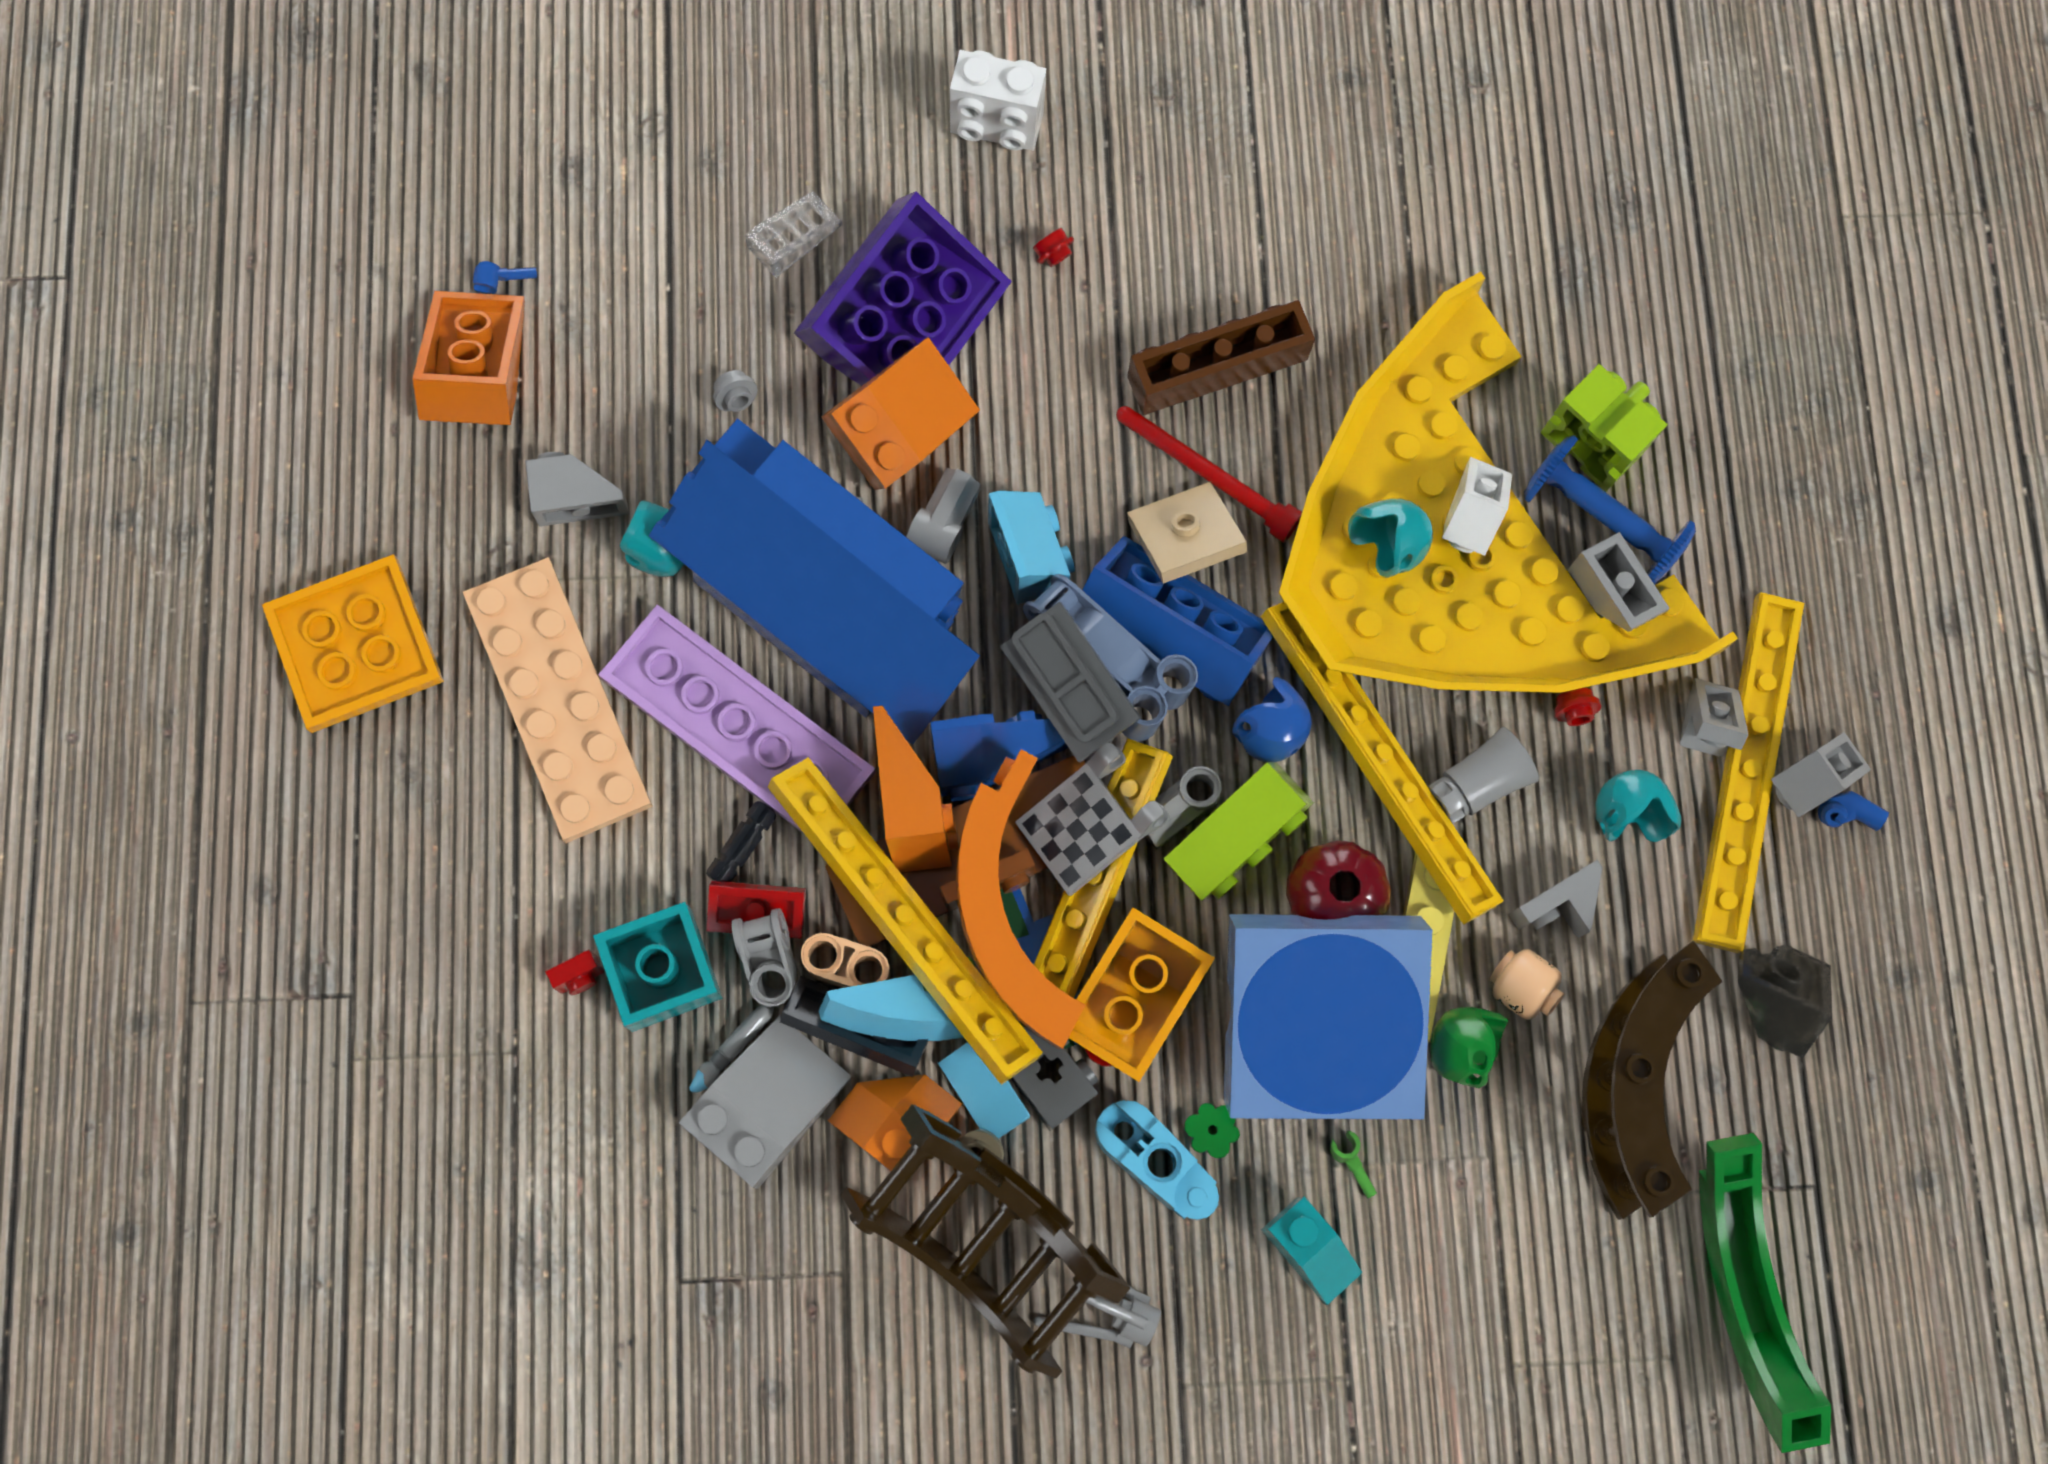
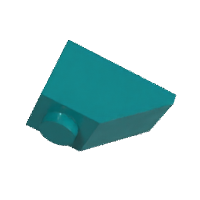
M1305 1196L1295 1198L1261 1229L1264 1235L1325 1305L1334 1300L1363 1273L1339 1235Z

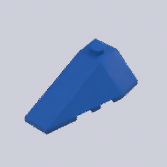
M1020 711L1016 714L1017 716L1011 717L1005 722L997 723L994 721L993 714H979L930 722L938 786L941 797L950 796L951 801L973 799L981 783L989 787L996 785L993 780L1006 756L1015 760L1021 749L1038 758L1035 763L1036 765L1069 747L1050 719H1043L1042 715L1035 713V711Z

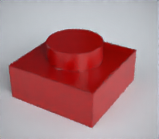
M589 949L545 971L553 989L561 994L568 991L570 996L590 989L597 983L595 977L605 973L597 955Z

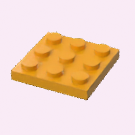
M394 554L261 604L305 727L310 733L444 682L399 560Z

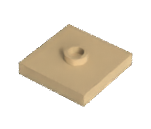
M1211 482L1127 512L1129 524L1163 584L1247 552V541Z

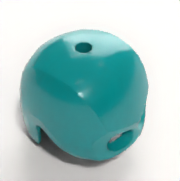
M1386 499L1360 507L1351 516L1348 524L1349 538L1353 544H1376L1378 549L1376 568L1378 573L1385 578L1392 577L1398 573L1408 572L1420 564L1429 552L1433 539L1432 524L1427 514L1418 505L1404 499Z
M642 500L621 540L620 548L625 553L626 561L632 567L653 576H674L685 564L649 537L655 524L662 519L669 509Z
M1629 770L1609 779L1600 789L1595 804L1596 820L1601 826L1605 839L1611 842L1616 840L1630 823H1636L1645 838L1650 842L1666 839L1681 827L1682 817L1668 786L1654 773L1645 770Z

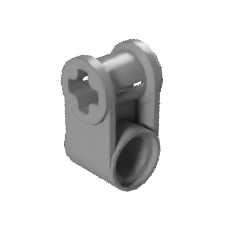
M780 908L773 909L769 916L745 922L741 918L732 920V934L735 947L742 960L753 998L758 1003L768 1007L784 1003L790 997L796 985L798 969L791 949L788 926ZM766 971L779 972L784 977L786 986L781 989L768 987L763 980L762 973Z

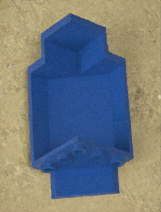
M737 418L715 445L709 440L705 441L698 453L703 459L692 472H688L684 476L669 501L673 506L655 524L649 537L693 571V582L865 718L871 712L873 713L874 706H883L905 739L913 745L980 656L949 631L954 623L953 619L958 614V609L963 603V600L958 596L964 582L786 441L782 440L775 448Z

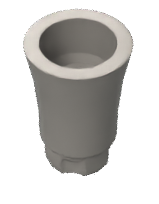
M1501 727L1481 747L1445 771L1443 777L1433 782L1428 788L1450 821L1455 823L1467 814L1473 815L1496 800L1538 782L1539 774L1532 758L1518 738L1507 728Z

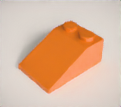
M434 291L412 378L419 420L511 425L518 387L525 307L524 296Z
M926 337L822 415L821 418L872 488L878 490L886 489L919 464L977 414L980 409L930 338Z
M874 706L873 714L885 839L892 862L900 873L951 867L950 850L959 849L952 803L943 804L939 786L883 706Z

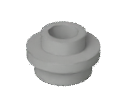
M732 370L722 374L713 385V399L720 410L738 412L746 409L757 395L758 388L754 380L746 376L743 371Z

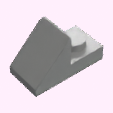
M1695 678L1691 686L1680 736V745L1718 757L1725 754L1728 746L1742 750L1749 734L1739 690Z
M1598 860L1592 862L1508 914L1518 930L1530 923L1538 930L1561 916L1556 909L1557 907L1578 938L1589 933L1592 929L1603 867Z

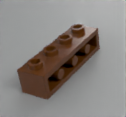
M1296 300L1284 305L1271 306L1260 313L1242 319L1229 320L1218 327L1200 333L1187 334L1176 341L1158 347L1145 348L1137 354L1131 355L1127 378L1142 415H1146L1307 361L1315 342V337L1300 301Z

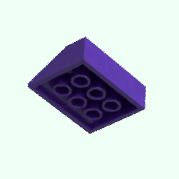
M915 191L897 199L798 326L794 334L824 361L861 386L926 337L930 338L944 360L950 365L1012 281Z

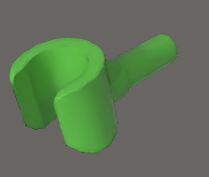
M1347 1131L1346 1136L1353 1145V1152L1349 1154L1340 1152L1337 1144L1332 1139L1330 1153L1336 1161L1346 1163L1368 1199L1377 1194L1357 1155L1361 1144L1359 1137L1354 1132Z

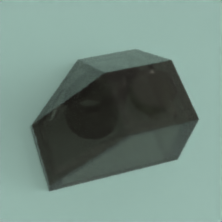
M1789 945L1775 946L1771 953L1761 954L1757 948L1745 949L1739 955L1738 984L1758 1038L1766 1041L1768 1045L1776 1050L1788 1051L1803 1059L1832 1019L1831 965Z

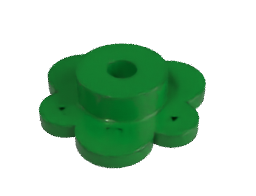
M1204 1103L1199 1107L1198 1114L1189 1116L1184 1123L1185 1132L1193 1138L1191 1143L1193 1150L1198 1153H1203L1207 1150L1208 1154L1213 1158L1225 1157L1229 1153L1230 1143L1236 1142L1240 1137L1239 1129L1233 1126L1236 1118L1229 1117L1226 1105L1215 1109L1212 1104ZM1209 1126L1215 1127L1216 1133L1214 1135L1208 1132Z

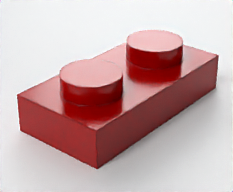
M711 881L709 884L706 931L732 933V920L741 918L745 922L771 915V910L780 908L785 916L790 938L801 939L804 929L806 888Z

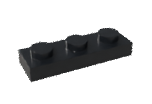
M800 976L782 1012L780 1023L908 1076H914L929 1042L928 1039H918L917 1041L887 1039L886 1037L870 1036L846 1030L822 1021L818 1011L827 991L835 989Z

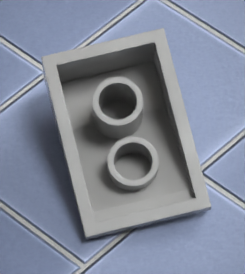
M781 1015L712 1083L679 1122L682 1127L755 1189H758L853 1078L801 1032L780 1023Z

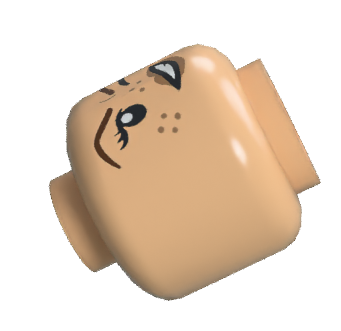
M1530 949L1521 950L1517 954L1512 950L1509 951L1490 977V981L1494 983L1492 993L1495 999L1525 1020L1535 1018L1540 1012L1549 1016L1564 996V993L1558 989L1562 980L1561 972Z

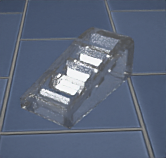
M812 191L746 233L747 248L777 278L841 227L842 221ZM813 208L824 222L817 225L807 212ZM800 219L810 231L804 234L794 222ZM786 228L796 238L792 242L781 233ZM775 239L782 248L776 251L769 242Z

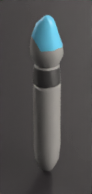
M760 1005L750 1013L719 1049L715 1051L709 1061L699 1067L689 1086L691 1092H701L712 1085L719 1077L720 1071L731 1063L730 1061H733L767 1024L774 1013L775 1006Z

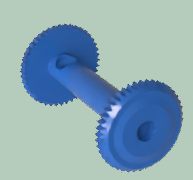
M1575 436L1565 437L1562 442L1555 446L1529 480L1527 488L1524 490V499L1530 503L1545 482L1550 486L1559 488L1569 500L1616 534L1620 532L1628 543L1637 549L1645 551L1650 556L1654 564L1647 574L1655 585L1667 574L1689 546L1696 533L1695 523L1691 520L1688 521L1672 540L1660 535L1652 525L1582 474L1573 472L1567 463L1562 461L1578 441V438Z

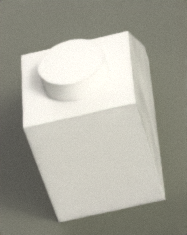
M1470 457L1445 519L1442 538L1448 540L1450 545L1465 553L1475 551L1485 556L1508 510L1512 473Z

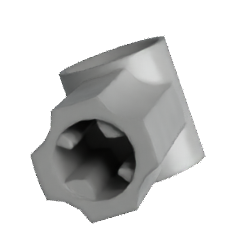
M946 468L926 508H921L914 517L906 537L932 558L947 564L958 546L963 532L962 525L981 490V483L962 470Z
M1204 766L1193 767L1187 770L1177 783L1156 798L1155 802L1163 805L1170 815L1169 821L1145 836V839L1156 850L1201 815H1205L1215 808L1222 790L1218 774ZM1194 781L1205 782L1210 786L1212 796L1205 801L1193 800L1187 792V786Z

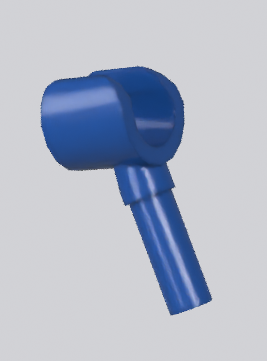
M482 261L475 267L473 277L474 290L481 294H495L498 281L537 278L536 267L507 269L500 268L497 264L489 261Z

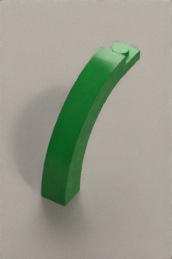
M1755 1133L1707 1141L1706 1169L1699 1170V1194L1704 1237L1723 1320L1747 1387L1769 1433L1781 1453L1830 1444L1831 1403L1815 1380L1793 1334L1779 1294L1770 1259L1762 1203V1143Z

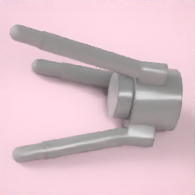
M1129 1286L1130 1290L1125 1296L1130 1301L1122 1298L1119 1305L1099 1296L1096 1298L1089 1297L1086 1303L1113 1315L1111 1326L1117 1328L1118 1331L1069 1322L1062 1332L1113 1341L1127 1348H1131L1133 1342L1147 1347L1158 1326L1161 1310L1149 1305L1151 1297ZM1035 1317L1034 1324L1040 1326L1046 1317Z

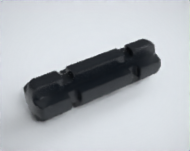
M759 801L751 806L746 814L748 818L746 822H740L721 849L722 856L720 859L715 858L707 869L706 874L712 881H733L737 875L735 869L738 866L742 867L763 838L761 836L763 829L768 831L775 821L776 814L774 810Z

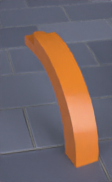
M1021 749L1015 760L1006 756L993 782L1001 786L999 791L981 783L969 808L961 833L957 856L956 888L958 908L964 935L984 979L1018 1021L1057 1049H1063L1085 1004L1060 990L1032 964L1011 930L1000 894L999 853L1002 835L1012 807L1038 760L1037 757Z

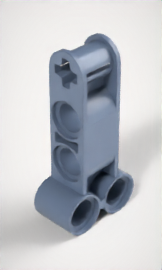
M1055 574L1051 578V585L1034 602L1028 601L1023 606L1026 618L1031 621L1037 615L1048 611L1058 602H1062L1132 705L1145 708L1152 716L1153 720L1146 721L1140 719L1122 733L1131 740H1148L1157 731L1167 714V710L1177 709L1185 703L1198 680L1196 666L1187 657L1177 654L1169 655L1160 660L1075 583L1061 574ZM1172 676L1178 679L1182 688H1171L1165 683L1163 677Z

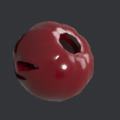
M1336 840L1312 846L1298 858L1294 868L1287 877L1286 896L1292 915L1328 920L1345 918L1352 915H1385L1390 908L1391 887L1386 876L1385 867L1374 853L1361 848L1354 842ZM1340 870L1350 874L1360 886V894L1350 902L1337 900L1329 891L1330 878Z

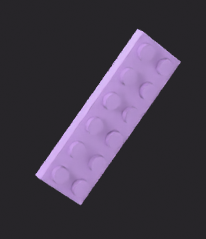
M658 604L598 674L602 681L761 802L769 806L799 831L801 829L769 790L768 785L772 777L809 757L849 807L876 773L873 766Z

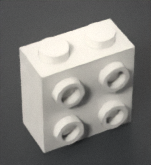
M960 50L950 86V133L958 134L961 138L968 141L986 140L1000 143L1003 147L1010 150L1027 149L1034 151L1044 113L1047 68L1038 67L1036 64L1026 60L1010 61L996 58L985 51L969 52Z

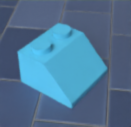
M995 491L989 493L988 525L1016 604L1019 605L1037 599L1051 585V578L1055 574H1061L1070 579V573L1075 572L1074 562L1067 546L1060 547L1055 532L1060 531V525L1053 505L1045 506L1040 492Z

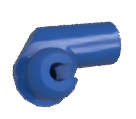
M1853 791L1837 794L1820 804L1818 808L1820 821L1832 828L1840 827L1842 824L1856 819L1873 830L1878 831L1889 816L1888 811Z

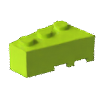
M1267 762L1176 846L1164 860L1201 901L1208 899L1212 894L1219 900L1239 882L1234 875L1248 863L1253 869L1273 851V848L1269 845L1272 840L1281 832L1289 836L1308 818L1304 812L1314 802L1277 762Z

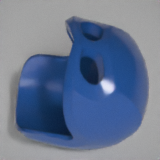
M1279 677L1273 679L1274 687L1263 699L1262 704L1252 706L1242 712L1232 728V734L1243 745L1246 752L1255 759L1266 763L1279 762L1295 754L1307 741L1312 725L1311 714L1305 701L1288 681ZM1245 722L1249 723L1251 730H1244L1243 724Z

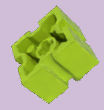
M1598 364L1562 400L1554 415L1540 433L1554 446L1562 442L1565 437H1577L1578 441L1568 454L1570 453L1583 464L1580 469L1607 492L1644 454L1668 424L1661 419L1658 410L1653 405L1643 401L1650 394V389L1645 383L1638 381L1624 393L1627 389L1624 380L1618 374L1607 371L1602 365Z

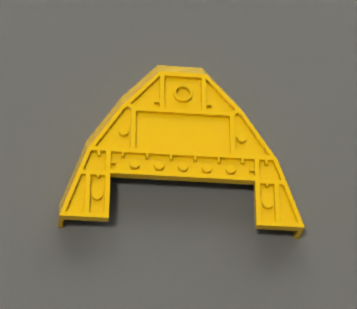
M1481 271L1443 292L1357 391L1306 497L1279 595L1327 668L1333 671L1438 690L1562 693L1699 663L1720 654L1734 643L1738 638L1733 631L1721 639L1718 638L1674 574L1655 585L1670 608L1667 612L1630 632L1605 617L1599 618L1511 489L1508 510L1485 556L1475 551L1472 553L1459 551L1451 546L1448 540L1442 538L1445 519L1470 457L1495 466L1451 402L1518 364L1522 357L1478 294L1485 280ZM1386 499H1404L1418 505L1427 514L1432 524L1433 539L1429 552L1420 564L1408 572L1398 573L1392 577L1385 578L1378 573L1376 568L1378 552L1376 544H1353L1349 538L1348 524L1351 516L1360 507Z

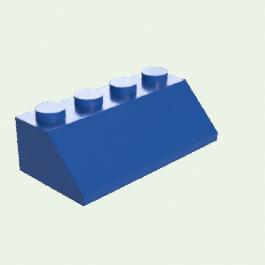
M1123 536L1097 563L1082 589L1083 592L1160 660L1175 654L1190 659L1198 671V680L1195 687L1199 688L1200 692L1208 699L1220 701L1226 706H1229L1273 638V635L1261 618L1190 575H1185L1163 584L1143 547L1126 536Z

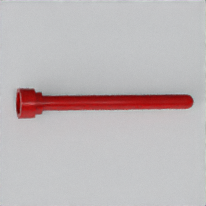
M1122 406L1117 410L1116 418L1120 423L1265 519L1264 525L1270 528L1269 534L1283 543L1293 534L1299 525L1302 511L1290 503L1285 506L1278 502L1275 505L1132 408Z

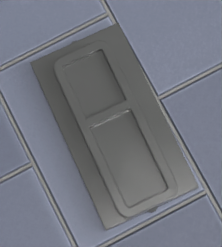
M1058 602L1045 613L1037 615L1017 630L1009 640L1000 645L1078 762H1082L1106 743H1111L1117 735L1141 719V716L1062 602Z

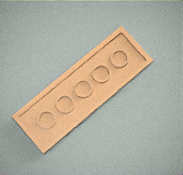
M549 557L463 591L563 841L565 843L571 842L653 807Z

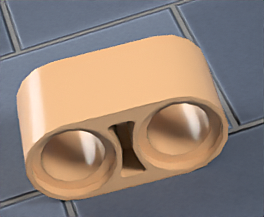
M818 933L812 935L805 941L801 949L802 963L809 975L818 981L839 988L863 984L857 980L855 975L858 966L865 961H875L882 967V975L876 982L889 980L891 977L888 960L882 952L832 934ZM830 946L837 952L836 960L829 968L818 969L811 964V955L818 947Z

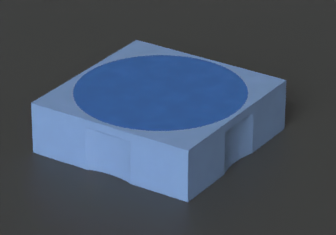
M1229 914L1227 982L1231 996V1013L1228 1029L1225 1034L1224 1102L1230 1118L1424 1119L1433 930L1421 916L1352 915L1345 918L1322 920L1299 915Z

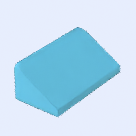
M968 1042L938 1063L979 1129L987 1130L999 1139L1031 1117L1009 1081L1001 1085Z

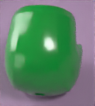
M1458 1007L1445 1012L1437 1021L1431 1036L1430 1054L1432 1065L1436 1072L1442 1077L1462 1085L1475 1088L1485 1086L1488 1081V1073L1498 1056L1501 1039L1508 1019L1502 1014L1476 1007Z

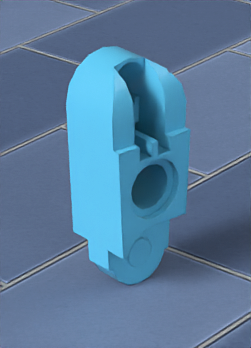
M1123 1100L1112 1103L1102 1111L1096 1121L1095 1136L1097 1144L1110 1159L1182 1219L1199 1220L1207 1218L1214 1213L1219 1201L1218 1190L1215 1186L1217 1182L1146 1107L1136 1101ZM1127 1122L1131 1125L1133 1132L1130 1139L1121 1140L1115 1136L1114 1129L1118 1123ZM1153 1151H1165L1172 1158L1173 1169L1167 1177H1157L1149 1170L1148 1157Z

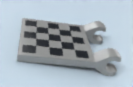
M1106 743L1098 749L1084 766L1015 822L1069 896L1076 893L1143 837L1163 826L1170 818L1165 807L1155 801L1148 802L1132 819L1129 818L1101 780L1104 776L1121 767L1126 761V757L1120 748L1111 743Z

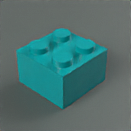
M686 902L593 935L623 1025L631 1032L723 999L693 911Z

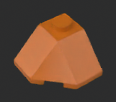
M925 1074L914 1075L913 1077L906 1076L858 1082L831 1115L828 1122L891 1172L911 1147L909 1143L911 1135L900 1119L912 1104L949 1123L962 1106V1103Z

